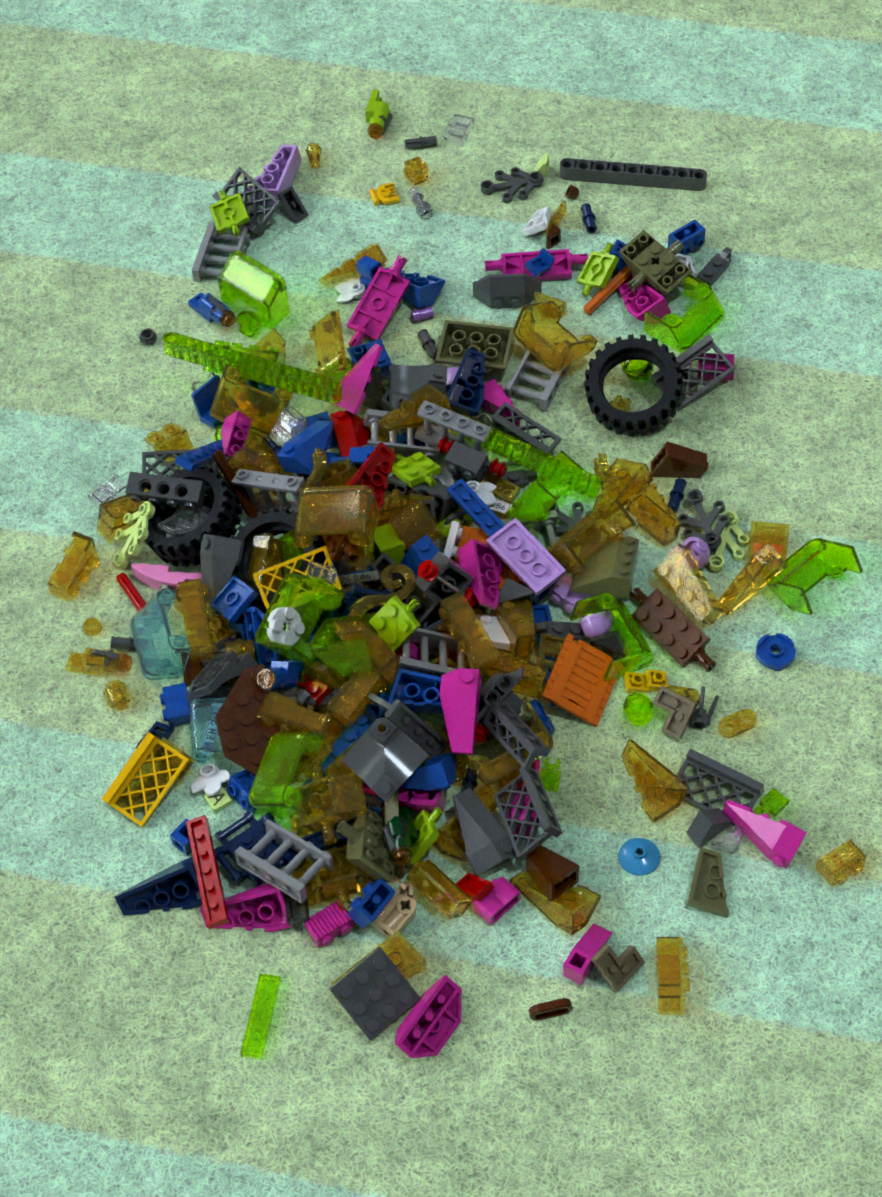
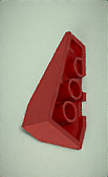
M347 410L330 414L331 421L334 423L333 431L341 457H349L351 447H362L364 444H367L371 437L370 427L364 426V419Z
M382 442L379 443L339 492L348 513L372 519L383 505V495L388 486L387 479L392 470L395 454Z

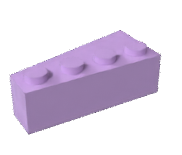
M281 145L271 158L272 162L266 165L261 176H257L255 179L277 199L280 192L291 186L302 161L297 145ZM250 185L248 191L253 190V186ZM263 192L258 193V200L263 199ZM251 194L249 197L253 201V194ZM274 200L268 201V205H274L275 203Z

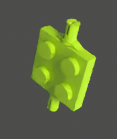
M221 190L218 192L221 200L209 206L220 235L232 230L234 236L238 237V235H241L238 227L251 220L240 193L227 196L225 190Z
M607 242L603 251H591L577 279L579 284L585 285L581 293L583 296L588 297L592 288L605 289L619 261L617 256L609 254L614 246L613 244Z
M421 452L414 453L407 458L400 453L395 456L397 462L393 464L391 473L410 487L420 483H427L433 487L437 483L433 477L441 474V467Z
M397 595L392 596L369 621L378 633L377 638L372 641V644H375L374 647L378 648L383 642H386L393 652L397 651L421 626L412 612L419 605L416 599H412L406 605Z
M436 807L431 814L423 809L415 818L414 823L419 839L412 844L411 855L406 851L408 863L415 866L425 856L430 846L437 841L440 834L436 827V820L443 813L440 808Z

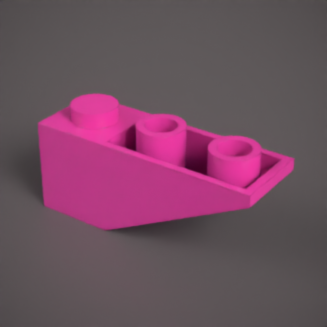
M495 379L484 383V402L482 408L485 411L494 415L504 402L514 407L511 398L505 395L502 385H498ZM505 409L501 416L504 418L512 417V413ZM515 420V425L518 427L520 426V420Z
M238 410L225 418L221 437L224 455L240 463L252 419Z
M593 923L573 947L563 964V976L583 985L594 966L591 958L604 944H607L612 936V932Z

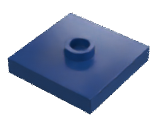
M234 575L209 605L234 624L259 594Z

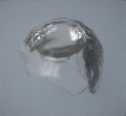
M737 825L728 826L726 833L716 835L711 840L709 847L725 855H732L740 850L743 845L744 835L743 830Z

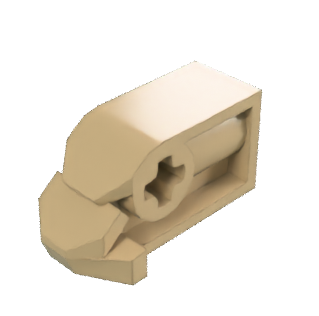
M401 882L396 893L372 922L374 928L393 942L401 935L416 915V895H413V884Z

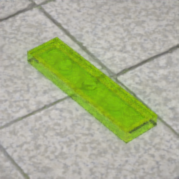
M259 974L240 1052L241 1057L263 1059L281 976Z

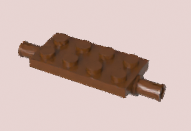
M332 485L322 487L321 491H319L321 502L314 510V518L331 559L339 562L341 557L346 555L349 563H357L360 555L356 550L357 545L352 537L355 529L336 486Z
M639 587L633 589L638 596L631 591L630 597L640 605L631 617L683 668L692 661H697L707 672L712 670L707 663L715 667L716 662L705 653V646L711 639L658 588L649 597Z

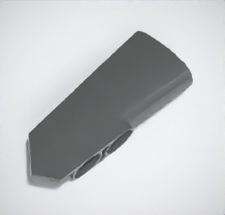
M523 668L506 674L495 673L484 684L480 693L477 724L487 714L492 702L500 703L524 675ZM445 725L443 731L448 734L447 727Z

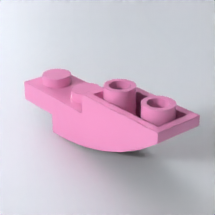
M132 563L131 565L133 575L137 580L159 591L176 595H187L188 589L200 590L202 588V574L198 572H171L169 565Z

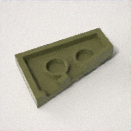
M700 847L686 906L727 918L729 910L726 904L727 895L724 889L721 853Z

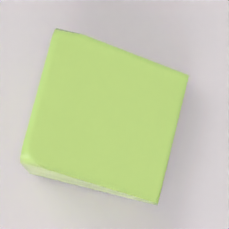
M545 153L536 165L535 171L540 172L542 176H546L548 172L549 153Z

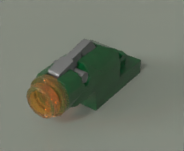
M404 806L399 811V817L394 816L383 829L387 838L386 842L390 857L398 866H405L411 862L412 844L419 839L412 811Z

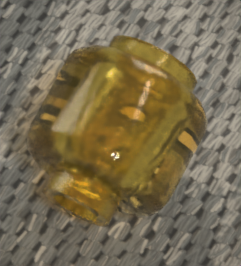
M120 680L107 683L106 688L103 690L107 706L113 709L116 708L117 711L127 708V704L132 699L127 684Z

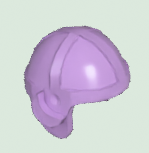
M688 537L683 543L682 555L677 556L675 559L680 566L692 570L703 568L710 558L709 545L699 537Z
M606 605L602 606L603 614L595 613L585 617L583 614L580 615L581 621L578 623L588 638L602 639L610 632L613 626L612 619H614V615Z

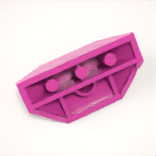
M447 975L440 978L422 994L398 1027L395 1045L410 1059L437 1056L461 1022L462 989Z

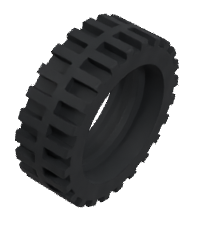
M628 335V339L622 340L620 336L616 338V342L613 344L610 342L605 343V349L603 351L598 349L595 352L596 359H590L589 370L586 369L585 372L586 381H584L587 401L592 414L596 416V420L599 423L603 422L605 428L609 431L611 428H614L616 434L621 435L624 431L628 432V436L634 437L636 432H640L641 436H644L646 431L651 429L654 433L658 431L660 424L666 426L669 423L668 418L670 416L674 418L677 414L676 408L681 406V396H683L681 367L679 362L676 361L675 354L673 352L669 353L668 346L664 343L662 346H659L657 339L652 338L649 341L645 335H640V339L634 338V335ZM629 360H644L656 365L661 370L665 380V389L661 399L650 408L638 412H626L614 408L607 401L603 390L604 380L609 371L618 364Z
M208 466L205 469L200 467L191 472L187 469L182 471L176 469L174 474L168 476L203 481L206 486L205 495L214 496L211 512L198 528L180 537H166L167 524L176 509L180 507L179 505L177 507H170L164 503L154 505L155 513L151 519H148L149 533L144 541L165 563H170L172 566L178 567L179 563L182 567H189V563H193L194 566L200 564L203 534L230 538L231 535H235L238 531L235 527L240 525L241 518L238 516V514H242V508L239 506L241 503L240 499L220 473L214 472ZM169 489L164 490L162 494H167ZM182 492L180 497H184L187 492Z
M269 508V513H265L263 510L257 512L258 517L253 518L250 516L246 519L248 523L244 527L240 525L237 528L239 530L237 536L232 535L231 537L232 539L245 541L240 564L235 566L232 575H235L259 594L250 605L262 611H267L260 591L252 578L253 562L262 545L270 538L282 533H294L300 537L304 544V554L326 545L320 530L298 512H290L287 508H281L280 512L276 508ZM324 551L316 553L313 562L323 566L326 560ZM312 555L309 556V557H306V559L311 560ZM303 560L299 571L305 573L309 562ZM327 562L325 567L330 569V566ZM311 564L307 574L318 578L322 568ZM324 569L320 579L328 578L325 574L326 569ZM297 573L290 582L300 585L304 575ZM306 576L302 587L310 590L308 581L314 579ZM288 583L283 594L292 597L296 594L298 587ZM283 587L276 589V591L282 592ZM300 589L299 593L305 592V590ZM269 591L267 596L269 605L276 603L280 594ZM282 596L280 601L287 599V597Z

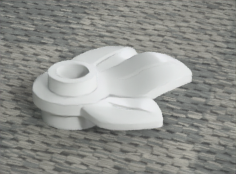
M353 277L348 282H340L335 286V290L340 293L336 300L337 303H345L353 298L360 299L363 297L366 287L360 283V279Z
M477 481L466 483L487 506L496 504V498L491 493L497 488L496 485L490 482L479 483Z
M214 764L202 766L199 777L192 782V792L196 793L204 790L207 795H216L221 790V783L230 780L229 772L219 770Z

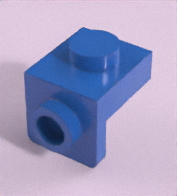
M543 248L538 256L526 262L525 267L537 278L550 270L555 258Z

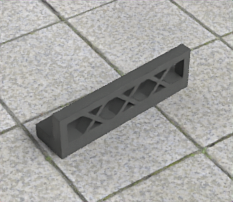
M506 402L491 417L496 428L515 440L531 445L530 450L549 462L554 458L553 450L562 441L556 434ZM507 409L512 413V417L504 418L501 414ZM523 419L526 422V426H516L515 420ZM537 428L540 430V435L531 436L529 434L530 429ZM545 438L555 440L550 447L543 443Z
M492 702L482 723L524 769H530L536 756H548L550 749L508 704ZM494 715L496 717V725L491 723ZM503 726L506 727V736H505V737L503 736V731H502V727H503ZM513 738L517 739V748L513 747ZM523 750H527L529 752V755L526 760L524 759Z

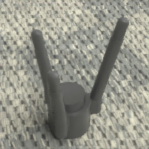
M704 686L701 687L699 708L695 709L689 722L692 727L704 729L707 725H710L711 717L719 699V696L716 695L707 714V711L703 709L705 698ZM685 688V697L690 699L689 690Z

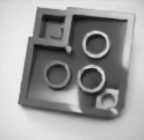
M391 364L389 367V406L391 410L398 413L417 415L424 400L443 407L447 383V366L437 364L420 366Z
M233 650L213 657L191 683L186 698L187 702L192 707H200L206 702L207 699L205 697L208 694L213 693L219 686L232 678L238 680L245 668L257 666L258 663L249 653L238 656Z
M379 718L368 728L366 733L346 754L342 761L380 798L388 802L427 759L429 754L391 720ZM381 724L386 726L385 732L379 730Z

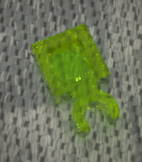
M546 757V769L541 768L540 772L541 781L546 791L558 792L561 771L557 770L560 768V759L557 758V763L552 765L549 763V757Z
M772 788L760 800L759 805L761 806L756 807L753 812L755 814H772L776 817L789 804V800L775 788Z

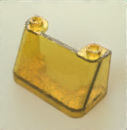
M554 301L523 305L513 329L514 337L552 372L564 369L594 350L598 341L590 334L584 335L579 341L559 323L561 309Z
M226 364L211 405V416L224 422L226 417L238 410L252 419L249 432L268 439L267 435H272L276 438L287 414L294 390L281 386L274 390L273 395L239 382L240 371Z
M366 485L304 488L298 499L293 539L296 548L311 546L313 542L312 535L347 534L348 539L354 545H370L381 517L373 490Z

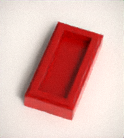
M467 873L454 885L457 892L478 901L495 888L492 882Z

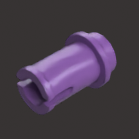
M432 307L420 310L414 309L411 312L413 322L416 321L418 323L419 320L434 318Z

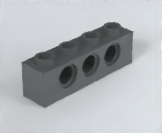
M130 472L125 493L133 502L149 501L153 505L164 503L170 507H177L179 505L195 510L196 508L202 509L206 486L203 481ZM151 487L148 492H144L145 488ZM169 489L167 494H162L164 490ZM182 492H187L184 497H180Z

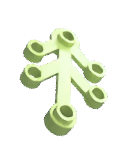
M145 501L139 506L137 512L125 514L123 522L132 526L126 530L118 529L116 531L115 539L124 541L129 536L122 551L114 556L113 562L116 566L126 568L130 562V555L138 556L140 552V539H147L149 533L148 519H151L155 513V506L151 502Z
M726 511L722 514L730 517L731 524L723 529L720 534L722 542L717 547L715 555L709 558L708 566L714 572H718L724 567L723 554L726 544L732 550L733 558L736 561H742L745 557V551L740 549L730 536V530H732L738 537L737 542L740 546H747L749 544V536L744 534L738 526L739 518L733 511ZM719 521L712 524V531H714Z

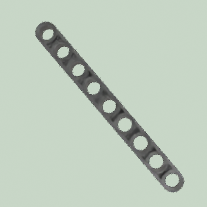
M565 158L560 161V177L563 180L691 191L704 190L707 182V172L703 169Z

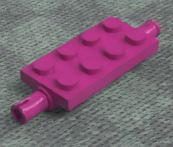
M569 249L547 250L555 260L550 270L536 279L556 280L572 278L571 267L573 265L585 264L588 259L587 253L572 255V253H569ZM540 251L501 254L500 260H485V271L501 270L503 274H527L534 277L525 267L527 261L538 256Z
M401 255L397 256L391 268L384 269L379 266L348 321L347 328L355 331L348 343L350 347L360 345L364 337L374 341L379 340L408 289L410 281L401 276V271L408 260L404 257L401 259Z

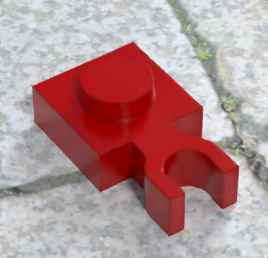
M305 674L304 677L307 679V682L304 684L298 682V685L311 695L318 706L331 690L317 678L312 681Z

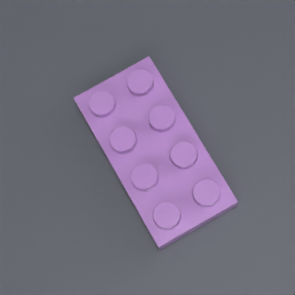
M516 518L486 540V544L536 596L566 574V569Z

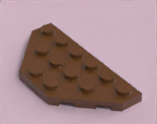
M261 664L243 670L216 714L215 722L224 757L263 779L268 784L277 786L293 782V777L272 693L262 688L259 683L260 674L265 670V665Z

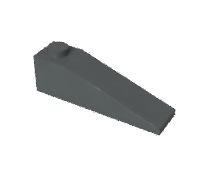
M203 534L200 560L204 612L219 615V612L209 604L233 577L232 573L235 566L240 564L245 541Z
M471 788L452 796L457 820L460 821L461 838L465 843L466 860L475 876L484 874L516 856L508 833Z

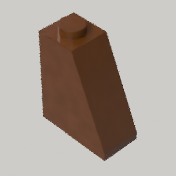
M667 441L651 461L650 477L699 478L708 469L707 454Z
M542 845L526 856L527 873L551 902L579 881L578 864Z

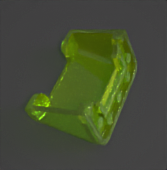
M277 732L269 740L249 792L248 799L250 804L266 813L271 812L273 816L279 819H284L296 813L302 802V795L298 789L290 785L302 754L308 755L309 752L313 753L320 750L325 736L317 732Z

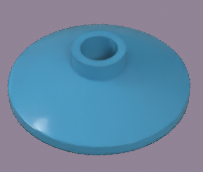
M633 838L621 846L618 858L620 865L625 871L633 875L643 876L652 873L658 867L660 852L657 846L650 840ZM636 852H643V854L637 855Z

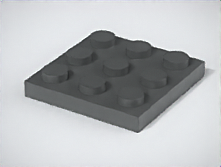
M380 946L329 988L370 1041L420 999V996Z

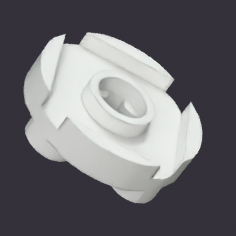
M278 607L268 617L267 622L270 623L269 628H267V634L275 645L290 647L299 640L305 630L299 613L293 607ZM283 623H286L287 628H286V630L283 631V628H284V624H283Z

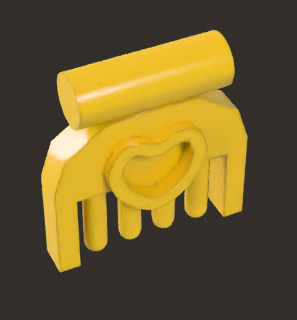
M394 182L381 185L377 190H369L375 206H378L380 203L389 205L400 202Z

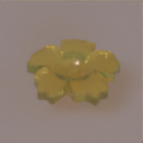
M617 395L614 401H610L611 406L618 410L626 412L631 410L630 404L632 401L630 398L623 399L621 395Z

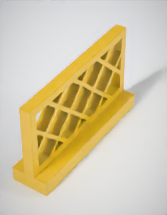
M326 545L253 574L268 616L278 607L296 608L343 589ZM324 551L326 556L323 566L313 562L316 553ZM312 555L311 560L306 559V557H309V556ZM303 559L309 562L305 573L295 569L298 560ZM294 562L293 567L288 566V564ZM327 562L330 566V569L325 567ZM311 564L322 568L318 578L307 574ZM285 566L291 569L287 580L276 576L280 567ZM324 569L331 571L335 580L328 583L320 580ZM293 571L304 575L300 585L289 581ZM265 573L273 576L269 587L261 584L258 576ZM306 576L317 580L314 588L310 590L302 587ZM275 578L286 582L282 592L271 588ZM288 583L298 587L296 594L292 597L283 594ZM300 589L305 590V592L299 593ZM270 590L280 594L278 601L269 605L267 600ZM282 596L287 597V599L280 601Z
M148 732L106 791L102 800L141 827H144L190 760ZM160 744L164 747L165 756L155 758L154 750ZM179 757L183 760L178 768L171 769L169 758ZM166 759L168 770L157 772L155 761ZM152 762L154 773L143 775L142 767L144 764ZM168 773V783L159 786L158 775ZM154 776L156 787L145 789L144 778ZM140 779L142 790L131 792L130 784L132 781ZM157 790V799L154 802L147 803L146 792ZM143 793L144 804L134 806L132 795ZM129 796L130 807L121 808L117 805L121 797ZM145 807L146 815L140 821L135 817L134 809Z

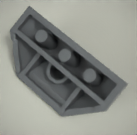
M494 274L473 282V297L489 308L526 307L542 294V280L527 274Z

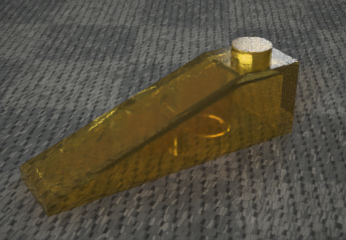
M764 545L747 560L715 604L726 615H729L787 567L780 554L771 545Z
M163 737L161 741L190 760L175 781L176 783L185 776L196 760ZM160 744L154 750L155 758L165 756L164 747ZM179 757L169 758L171 769L178 768L183 760ZM166 759L155 761L157 772L168 770ZM152 762L144 764L142 767L143 775L154 773ZM168 773L158 775L159 786L168 783ZM154 776L144 778L145 789L156 787ZM133 780L130 784L131 792L142 790L141 780ZM157 790L146 792L147 803L157 797ZM143 793L132 795L134 806L144 804ZM129 796L121 797L117 805L121 808L130 807Z
M629 739L621 757L629 776H633L636 785L634 789L636 793L640 792L643 801L640 803L642 809L653 822H656L681 805L688 788L672 771L632 739Z

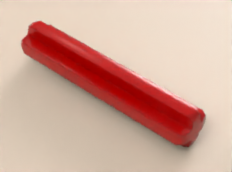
M125 573L118 574L116 577L118 583L140 615L143 617L149 615L150 608Z

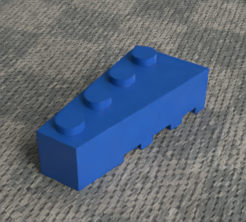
M399 668L388 703L393 704L397 699L415 714L443 713L439 695L441 677Z

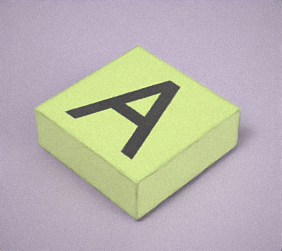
M221 787V790L216 795H204L205 800L214 813L232 804V800L223 787Z

